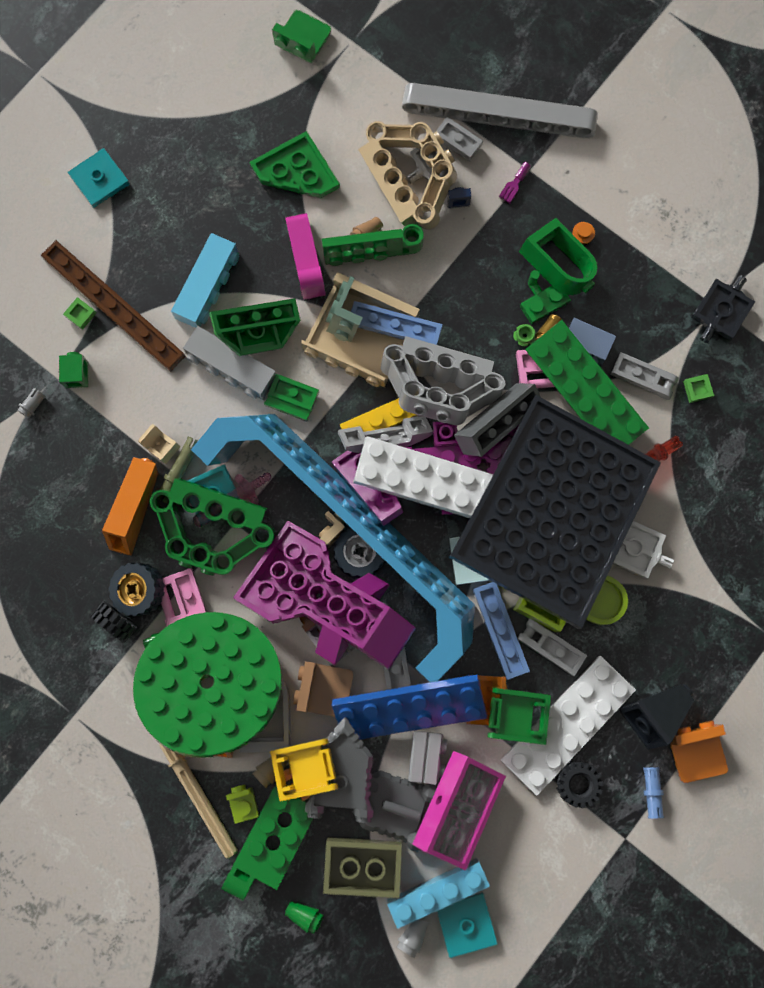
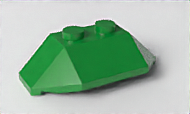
M295 298L209 313L215 336L239 357L282 349L301 321Z

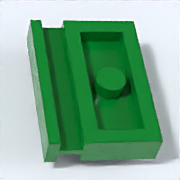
M276 374L264 405L308 422L309 415L320 391L319 389Z

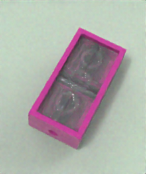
M453 751L413 841V845L426 853L466 870L506 776L468 756Z

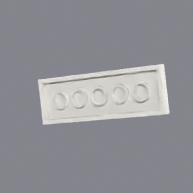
M366 436L353 483L470 518L493 474Z
M598 656L550 707L546 745L517 742L501 761L537 796L636 689L605 659ZM540 719L531 727L532 731H539Z

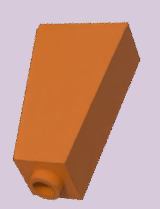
M133 457L102 529L109 550L132 556L158 477L156 463L150 459Z

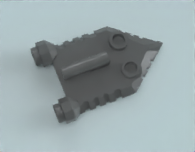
M346 717L335 727L334 732L329 734V743L321 745L322 750L330 748L336 779L328 781L329 785L337 783L338 789L310 795V800L305 806V812H307V817L322 818L325 806L355 809L354 816H356L357 822L370 823L371 818L374 817V808L369 800L371 792L369 787H371L370 779L372 776L370 769L372 768L373 756L367 747L363 746V741L359 740L358 734L354 733L355 730Z
M381 770L373 773L370 779L371 787H369V790L371 792L369 800L374 808V817L371 818L370 823L359 822L362 829L371 832L376 831L380 835L385 834L387 835L386 837H394L398 841L399 839L403 840L412 851L423 852V850L413 845V841L418 832L417 828L425 801L431 803L438 785L416 784L417 782H410L406 778L401 779L400 776L395 777L391 773Z

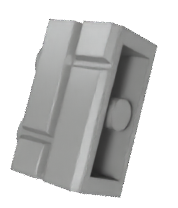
M414 730L408 781L438 785V779L442 778L445 766L440 764L441 754L446 755L447 740L443 739V734Z

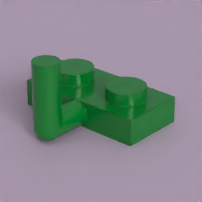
M537 270L531 272L528 280V286L534 293V296L520 304V308L531 325L564 307L571 301L567 294L559 292L553 286L542 290L537 283L540 276Z

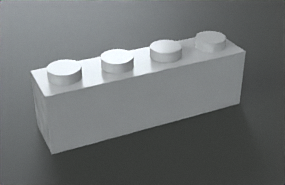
M199 326L196 327L183 347L187 355L186 358L195 365L201 363L206 366L205 369L212 375L217 376L219 374L225 377V382L235 388L237 386L245 389L244 393L253 399L259 397L264 400L276 376L275 370L249 355L239 357L215 335Z

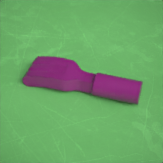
M527 162L522 164L515 175V179L505 185L499 198L511 204L518 192V184L524 179L531 168L530 164Z

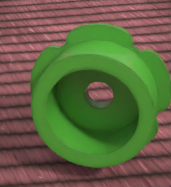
M528 324L518 326L513 335L514 340L518 341V344L521 346L532 344L536 339L534 328Z

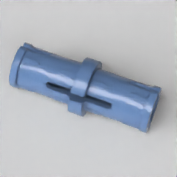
M660 767L643 768L646 790L643 791L644 796H647L648 819L664 818L662 806L664 790H661Z

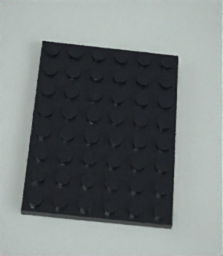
M535 395L449 558L570 625L581 629L661 462Z

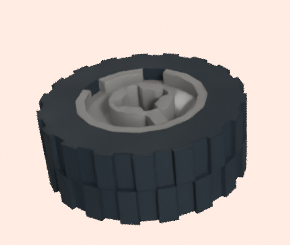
M351 527L347 528L336 539L334 547L335 561L340 570L346 573L347 576L359 579L368 573L374 575L383 566L385 560ZM358 548L364 550L362 557L355 553Z

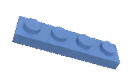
M354 301L351 310L352 313L363 317L358 328L403 340L407 336L435 345L438 343L442 324Z
M491 582L473 589L506 680L530 672L497 584Z

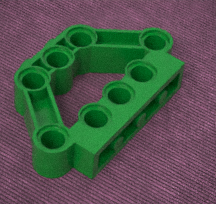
M175 478L171 490L156 491L150 498V506L157 513L166 540L165 551L167 555L178 560L179 565L187 568H192V566L199 567L201 572L207 575L214 576L215 573L221 575L228 574L239 561L258 548L269 546L275 539L276 533L273 526L263 522L268 508L199 484ZM161 495H165L169 499V505L166 508L161 507L159 504ZM192 495L199 498L200 503L197 508H192L189 505L188 501ZM176 503L182 505L187 512L201 511L210 520L225 519L234 528L245 526L253 529L252 533L227 550L220 552L214 551L207 543L193 544L186 536ZM213 503H218L222 506L221 515L216 516L211 512ZM238 510L244 513L245 520L243 523L235 522L233 519L235 511ZM259 529L268 531L269 539L267 541H261L257 538ZM176 540H180L184 544L182 553L174 549V542ZM198 548H203L207 552L205 560L197 558L196 550ZM220 556H226L229 559L230 564L227 568L219 565L218 558Z

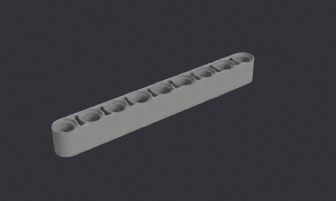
M409 83L405 86L402 109L412 114L440 118L449 117L454 120L580 138H591L595 135L598 116L596 110L587 107L418 83Z

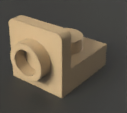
M327 511L325 516L333 526L325 527L319 536L321 540L326 542L329 548L346 529L343 525L345 521L336 513L332 515Z

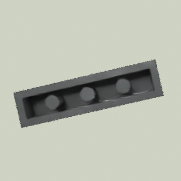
M516 383L459 430L454 436L463 454L482 457L521 423L535 395L540 396L536 385Z

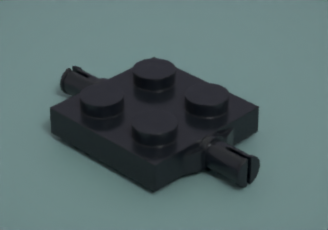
M739 275L734 285L725 284L716 278L691 318L703 324L706 328L700 337L701 341L705 339L704 343H709L714 333L723 336L729 341L734 338L756 302L741 291L747 282L745 277L741 281L743 276Z

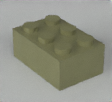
M328 837L326 841L323 894L399 898L402 841Z

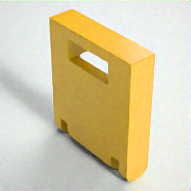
M328 738L270 751L280 801L338 789L337 783L329 785L328 781L336 779L330 748L322 750L321 745L329 743ZM289 760L294 785L286 786L282 762Z

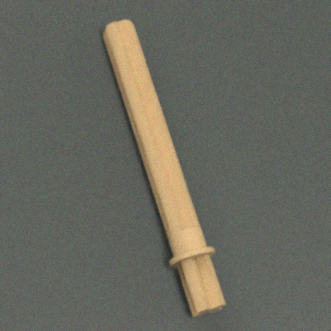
M159 744L170 763L168 767L173 768L225 858L232 857L237 853V848L184 758L186 756H182Z

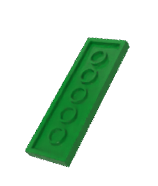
M562 320L525 349L580 419L628 445L649 429L648 425Z

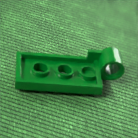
M409 224L403 230L395 229L322 238L325 265L339 266L345 262L362 263L370 259L382 261L387 259V257L416 254L423 247V230L416 224ZM415 237L418 240L415 242H410L407 240V238Z
M274 786L221 888L223 891L244 901L255 878L276 890L278 889L313 818L307 817V812H305L307 802L299 798L280 801L277 786ZM289 813L292 816L291 825L285 828L281 827L278 824L279 815ZM272 835L280 839V846L274 851L269 850L266 846L267 838Z

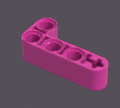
M308 214L286 217L303 300L326 295Z

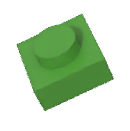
M78 297L63 313L68 320L82 330L97 314L93 308Z
M708 374L683 381L689 403L710 399L714 396Z

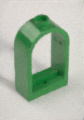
M557 218L529 236L519 250V253L556 290L563 294L577 295L582 292L586 294L595 286V283L592 281L597 273V263L594 256ZM552 240L581 270L584 278H574L565 273L541 247Z

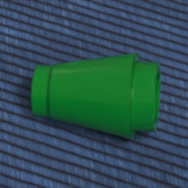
M292 901L285 912V916L289 917L306 933L311 932L313 934L319 929L324 917L323 914L319 913V909Z

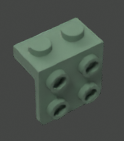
M350 276L348 282L343 281L325 321L329 323L327 332L334 334L341 341L352 342L363 318L342 308L355 279Z

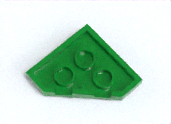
M307 131L249 162L258 180L264 185L318 198H323L340 188L339 181Z

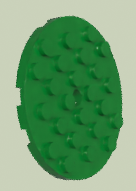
M220 612L190 615L164 628L152 639L142 653L133 679L135 708L147 731L167 749L181 755L196 758H211L215 755L231 753L247 745L248 741L259 732L261 733L270 722L278 706L282 689V674L278 656L265 634L243 618ZM212 677L214 679L212 687L208 689L201 687V681Z

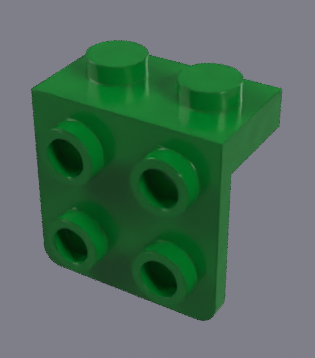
M295 10L285 26L276 23L272 28L274 45L312 64L331 34V26L300 10Z

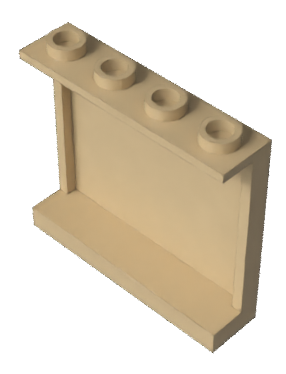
M337 272L333 279L334 286L306 341L302 340L301 342L302 349L307 356L314 359L317 357L324 359L327 365L333 368L339 366L353 377L361 376L372 386L378 387L380 385L385 387L389 378L381 370L384 349L392 344L403 346L404 340L358 328L352 342L341 341L334 334L326 331L329 323L325 321L333 302L338 295L343 281H349V277ZM356 280L353 281L342 306L343 309L351 312L354 301L417 318H419L420 309Z

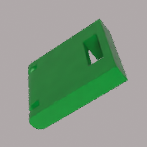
M492 688V693L500 694V699L491 698L488 728H496V733H488L487 738L546 745L551 695ZM533 706L541 707L539 731L531 730Z

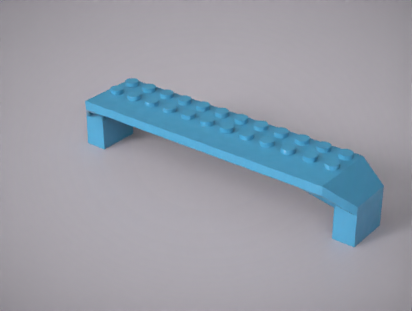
M276 414L216 418L191 449L207 466L228 462L244 441L260 440L436 609L438 644L419 663L416 669L429 682L438 681L473 642L475 604L390 523L383 526L348 483Z

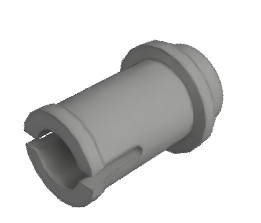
M33 388L22 404L19 403L17 411L27 418H30L31 415L34 416V411L46 396Z

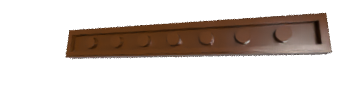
M57 240L40 255L168 371L171 372L186 357L185 353Z

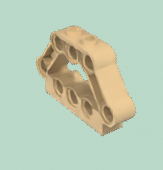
M381 121L371 122L366 129V137L369 142L358 150L392 209L404 226L418 222L424 229L435 228L440 221L439 213L448 190L457 179V172L452 165L455 162L449 150L444 152L441 147L444 141L438 131L433 133L424 122H417L413 125L384 124ZM383 132L381 138L375 139L378 133ZM426 133L424 139L418 140L421 134ZM385 148H418L421 150V156L426 164L432 168V174L420 204H418L417 195L407 186V178L397 168L395 158ZM437 151V155L429 159L430 153ZM384 159H389L386 165L381 166V162ZM449 170L446 176L439 177L441 171ZM399 177L397 183L391 184L393 178ZM405 195H410V199L407 202H402ZM431 211L430 217L426 220H423V214L425 212Z

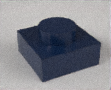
M456 187L448 190V208L470 206L471 188Z

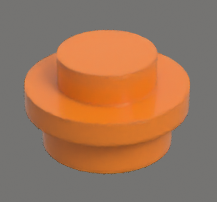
M580 222L574 226L572 234L581 244H588L593 240L595 230L591 224Z

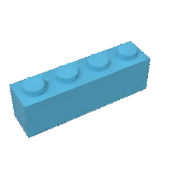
M213 233L210 234L171 310L176 320L194 328L197 326L201 327L202 324L207 322L210 307L212 304H216L222 284L225 285L228 281L231 266H234L238 261L239 253L236 243Z
M476 858L469 862L466 870L456 867L400 893L399 898H388L387 905L398 929L486 889L490 885L480 862Z

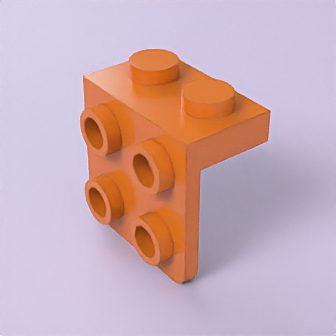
M714 721L700 723V728L691 729L690 726L679 728L670 745L679 778L682 782H693L728 772L727 762L719 737L726 735L723 725L714 724Z

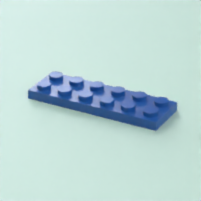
M478 675L332 699V708L337 723L339 724L346 717L354 728V733L358 734L359 740L487 718Z

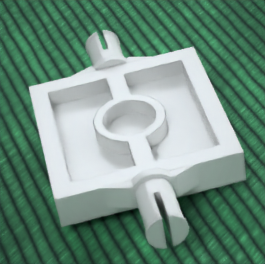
M633 521L613 565L648 579L652 568L657 563L670 569L674 559L661 554L662 544L666 535Z

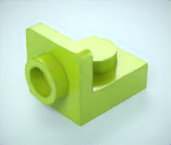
M244 784L231 788L232 793L226 795V798L230 802L235 824L259 817L253 787L246 789Z

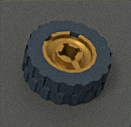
M128 563L119 567L120 569L114 572V576L110 580L109 597L113 602V606L120 613H125L128 616L147 615L151 611H155L157 606L161 604L165 593L163 577L158 573V570L153 568L152 565L144 563Z

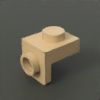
M154 424L138 440L144 448L165 464L181 447Z

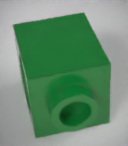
M68 352L66 355H59V383L65 388L88 387V360L78 352Z

